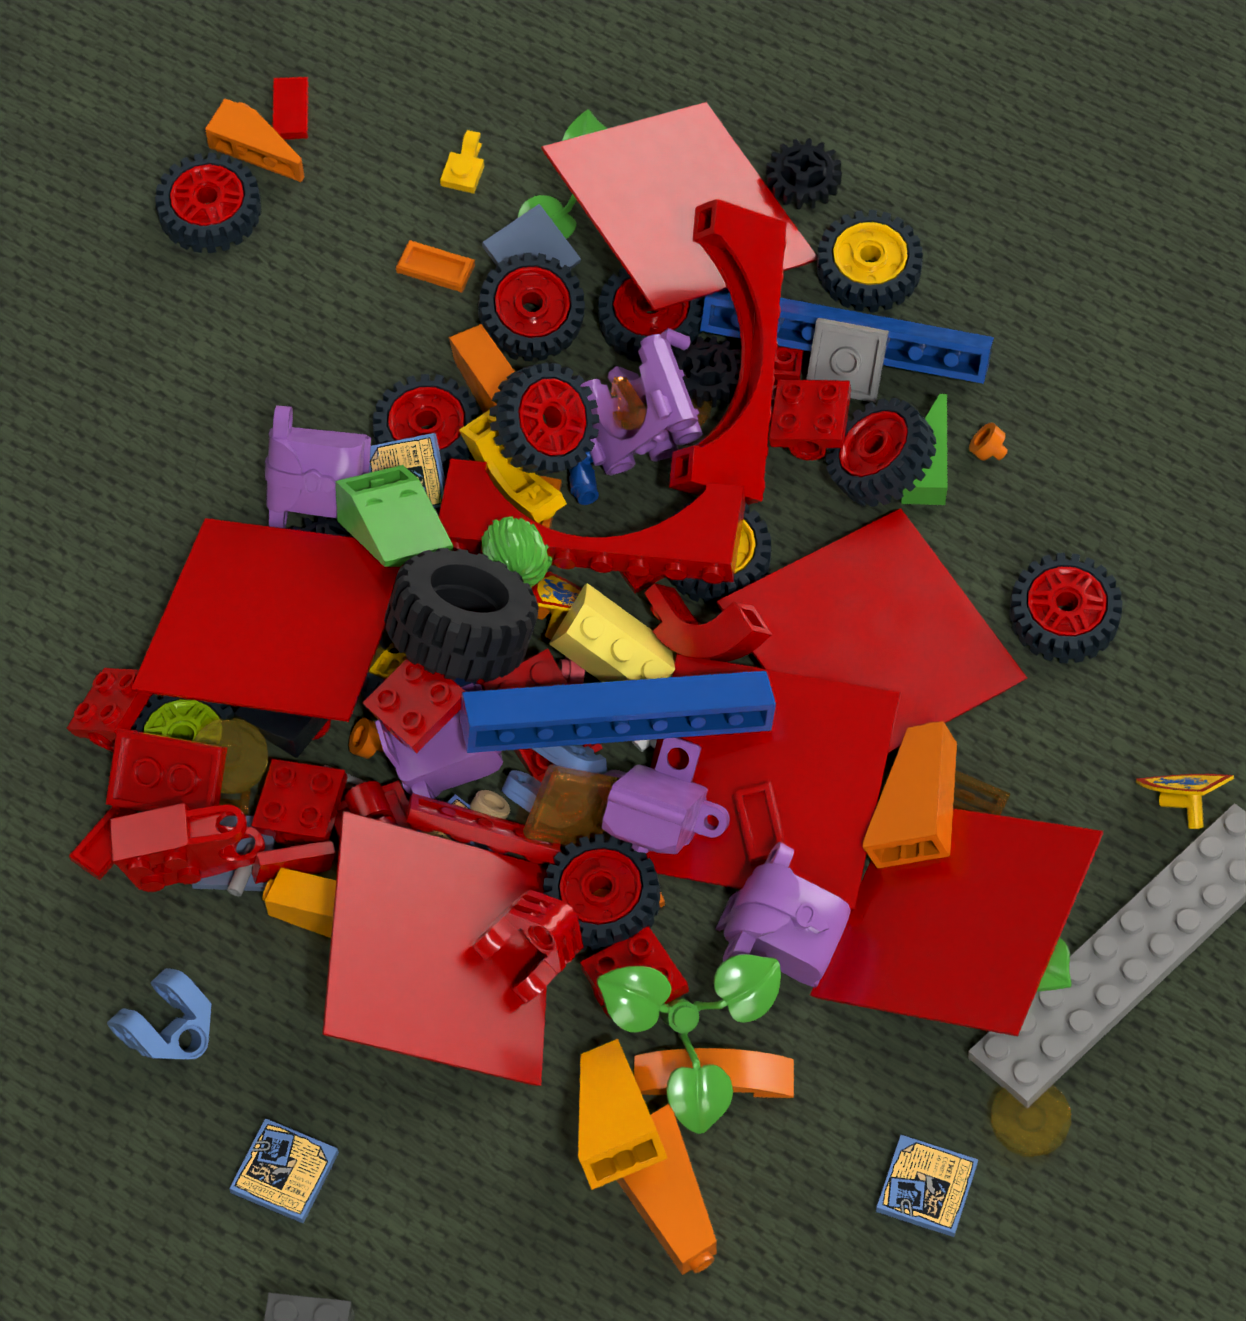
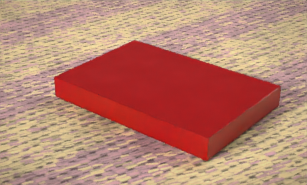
M117 728L106 805L142 812L185 803L190 809L218 806L228 747Z

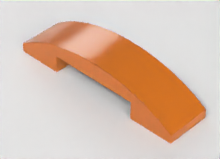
M694 1048L700 1061V1067L714 1064L722 1068L730 1077L733 1092L754 1093L753 1097L794 1098V1059L748 1050ZM686 1049L656 1051L634 1056V1078L642 1095H667V1082L671 1073L679 1067L693 1068Z

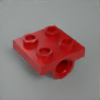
M778 380L769 435L771 447H789L790 452L795 457L807 461L821 459L826 453V448H843L852 390L850 381Z
M406 659L363 702V705L378 720H381L387 730L406 747L408 746L417 754L461 710L462 692L466 691L453 680L444 678L445 675L437 672L432 674L425 671L424 666L420 664L415 665Z
M104 668L95 677L93 686L84 701L75 709L74 717L67 729L73 735L80 738H88L95 745L113 752L117 728L130 730L144 706L147 705L149 698L153 695L131 690L139 670Z
M272 759L251 827L256 829L261 835L273 836L276 842L288 847H293V844H295L294 846L311 844V842L329 841L348 779L346 771Z
M399 780L385 786H381L377 781H368L350 789L345 795V800L340 802L333 825L339 840L343 812L418 831L412 824L406 822L409 802Z
M649 926L643 928L634 936L617 942L580 962L581 970L590 982L594 996L600 1006L605 1005V1002L597 985V978L612 970L628 966L651 967L666 976L671 984V994L665 1004L689 992L687 981ZM606 1006L603 1007L602 1009L605 1012L606 1016L609 1019H611L610 1015L607 1012Z

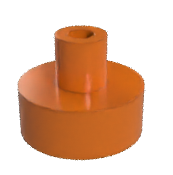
M988 423L974 435L969 444V450L982 461L992 456L997 460H1001L1008 452V449L1002 445L1005 440V432L994 423Z
M362 718L356 723L349 739V750L352 754L368 759L376 751L384 752L375 721Z

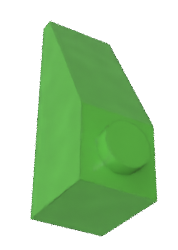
M939 394L925 417L936 437L937 444L933 445L936 448V454L933 457H929L933 463L930 469H922L926 476L922 481L917 479L913 481L916 487L911 492L906 488L902 490L904 497L901 498V504L945 505L947 394Z

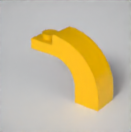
M490 410L462 427L459 431L475 461L487 462L493 484L518 511L531 520L540 523L550 519L555 515L556 511L567 505L562 493L538 474L523 472V467L516 468L510 464L512 457L504 458L500 453L505 448L504 445L496 446L493 439L499 436L498 430L491 431L490 423L496 421V417L489 416Z

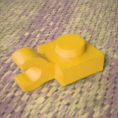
M467 130L463 139L461 154L450 152L440 179L441 186L475 193L484 169V159L477 158L482 143L478 142L481 136L480 133Z

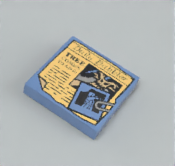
M436 433L371 446L369 473L404 465L420 480L434 509L441 507L446 482Z
M265 1118L229 1188L230 1192L304 1223L339 1153L338 1148Z
M901 1135L876 1212L954 1237L978 1159Z

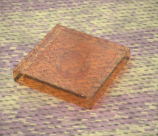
M549 765L523 829L524 835L529 839L563 845L573 842L575 846L580 845L579 838L588 836L589 842L595 841V834H603L604 832L602 823L608 803V796L613 784L619 778Z

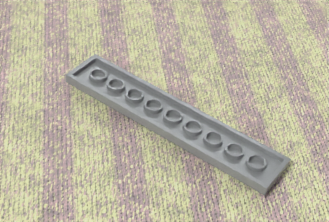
M1234 803L1070 956L1069 962L1071 987L1050 991H1037L1018 1037L989 1031L968 1051V1059L1026 1108L1031 1106L1246 902V811Z

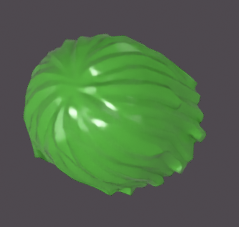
M510 516L504 517L500 521L497 519L493 520V525H489L488 530L482 536L483 555L489 556L488 559L494 562L500 561L504 563L511 572L516 571L522 576L524 583H528L530 587H533L544 578L552 564V557L547 555L549 546L547 544L544 545L535 525L530 524L529 521L525 522L522 518L518 520Z

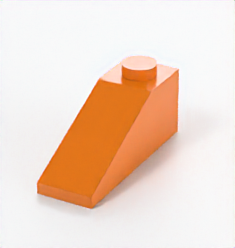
M224 98L205 129L209 148L302 182L304 179L302 158L255 109H252L245 103H236Z

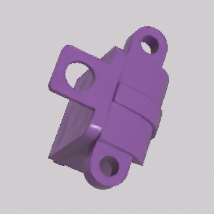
M276 406L273 428L269 431L268 456L265 460V479L267 481L266 506L269 509V527L286 529L288 511L337 518L335 481L369 473L371 437L365 434L292 427V407Z
M471 683L461 687L466 692L483 691L480 684L474 685ZM461 710L417 754L411 748L399 742L387 730L380 719L375 721L384 753L395 766L404 789L410 795L414 793L436 800L435 797L443 790L486 777L500 769L503 763L502 751L467 753L460 722Z
M665 738L663 740L655 769L643 765H635L627 773L620 770H610L602 775L597 782L599 796L608 802L603 817L602 829L617 839L633 844L632 848L637 852L647 853L654 851L657 853L678 854L685 845H689L695 833L712 838L721 835L729 826L730 817L723 806L707 801L708 789L692 782L701 747L680 738ZM673 748L684 749L689 756L687 767L683 769L673 768L668 762L669 751ZM610 780L615 781L611 790L608 787ZM707 816H716L719 825L711 826L707 821Z
M778 842L770 852L765 864L756 867L753 874L748 877L744 887L733 894L727 902L716 927L718 931L724 929V937L729 942L723 956V961L739 954L772 957L778 960L782 973L798 982L817 987L833 957L851 910L849 904L840 897L795 875L791 868L788 867L792 860L794 849Z

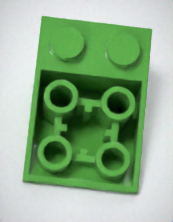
M404 465L335 481L337 521L384 567L402 566L413 556H417L427 550L435 552L438 548H448L449 551L453 550V544L420 480Z

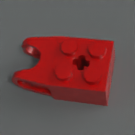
M185 803L111 819L113 862L139 890L146 892H157L162 890L164 886L178 883L194 884L199 882L201 878L249 866L255 862L257 853L264 851L265 842L263 836L256 829L246 826V816L234 805L190 809ZM227 816L237 817L236 827L223 826L219 823ZM254 838L255 847L250 853L245 855L237 853V845L242 839Z

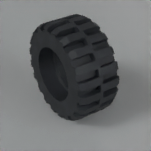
M438 548L435 552L431 550L423 551L407 560L397 573L385 613V628L390 640H393L395 648L400 653L404 652L407 660L413 664L424 666L425 671L435 674V672L445 675L444 678L451 680L461 678L465 679V682H477L479 679H483L485 682L494 681L499 676L502 678L513 672L524 660L539 610L532 588L528 583H524L522 576L516 571L511 572L507 569V565L500 561L494 562L488 559L489 556L480 553L478 555L468 553V550L463 549L449 551L448 548Z

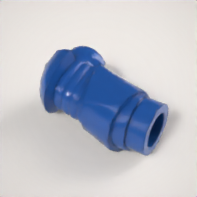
M590 451L586 452L587 457L582 462L569 469L570 493L577 498L581 505L591 504L599 497L595 471L590 464L593 462Z

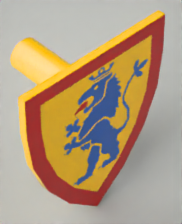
M547 572L544 578L531 588L538 606L549 608L551 618L545 636L548 639H552L582 588L561 576Z
M1168 775L1136 779V783L1144 788L1161 792L1159 796L1161 807L1187 808L1188 828L1200 829L1203 828L1202 796L1233 780L1234 775Z

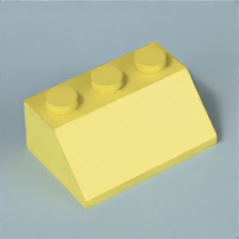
M588 583L583 586L549 643L601 682L671 677L675 670L676 652L665 646L650 628Z

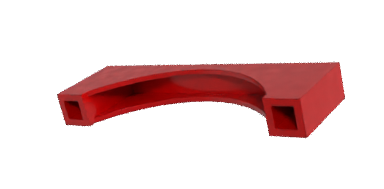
M718 198L695 207L692 241L699 243L712 259L730 292L737 313L741 335L742 353L739 381L727 412L708 436L696 445L672 452L669 487L700 496L706 490L707 483L744 486L745 503L750 505L763 501V493L765 491L764 478L766 458L769 451L767 443L769 423L772 416L771 398L775 382L774 364L775 353L778 348L777 329L781 313L780 295L781 284L784 279L783 261L784 250L787 244V222Z
M450 459L439 519L453 544V550L451 551L463 549L468 550V553L483 554L482 536L488 530V526L493 525V520L497 519L500 521L504 517L513 516V518L518 520L522 518L525 522L529 521L530 524L535 525L544 545L547 544L549 546L547 555L552 557L551 565L561 569H573L574 567L590 568L600 573L620 571L629 572L634 576L640 577L651 574L666 576L673 580L692 578L702 579L712 584L734 581L745 511L744 486L707 483L706 490L695 501L676 515L657 525L621 536L582 537L549 529L518 511L493 484L487 462Z

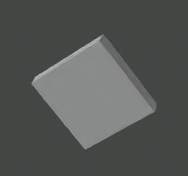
M818 318L815 326L807 380L850 381L852 389L850 398L876 403L889 331Z

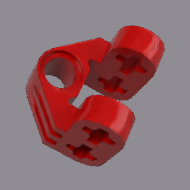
M533 890L527 891L509 905L471 945L484 960H487L520 928L524 930V935L541 953H544L512 988L525 1004L536 997L584 947L578 917L573 908L559 899Z

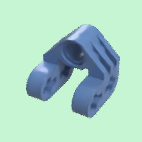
M582 745L532 748L560 768L554 779L553 786L548 788L531 775L522 771L512 770L502 787V792L509 799L549 825L562 827L573 824L595 799L592 796L597 792V782L607 772L606 758L600 754L595 755L593 749L589 746L583 747Z
M166 968L151 981V985L169 1005L180 1009L185 1014L182 1018H175L159 1034L142 1015L133 1010L122 1008L107 1022L109 1028L129 1048L136 1049L142 1056L160 1059H195L203 1055L208 1046L212 1004L187 975L179 970ZM189 1030L192 1037L191 1044L187 1049L182 1050L179 1046V1037L182 1032Z

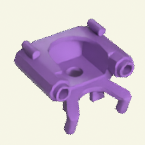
M668 328L661 334H654L644 338L640 342L641 348L638 350L643 363L639 367L640 378L637 373L619 366L614 367L608 373V379L621 395L620 397L612 398L607 385L601 384L599 379L589 380L581 385V387L589 386L593 392L587 397L588 401L596 400L598 407L591 409L592 414L599 415L600 423L592 426L598 429L599 432L597 438L591 439L595 445L590 454L594 465H603L607 475L612 476L632 469L636 464L633 457L636 454L643 455L648 452L651 461H660L672 457V452L678 450L677 445L691 443L702 436L703 433L697 418L699 411L693 407L682 378L684 377L683 370H679L670 346L686 350L690 346L689 336ZM642 403H647L646 416L642 412Z

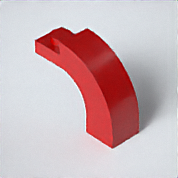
M654 583L644 593L652 604L650 609L653 615L661 621L653 630V633L665 646L678 654L722 662L732 661L750 654L772 636V633L754 606L733 601L715 619L701 625L693 617L675 588Z

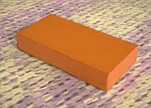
M409 240L397 264L396 271L406 276L463 292L475 267V260Z

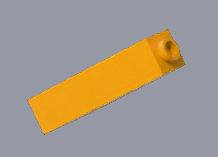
M280 868L275 880L270 879L263 892V901H265L268 915L331 938L336 880Z
M618 1039L581 1054L578 1158L592 1190L668 1159Z

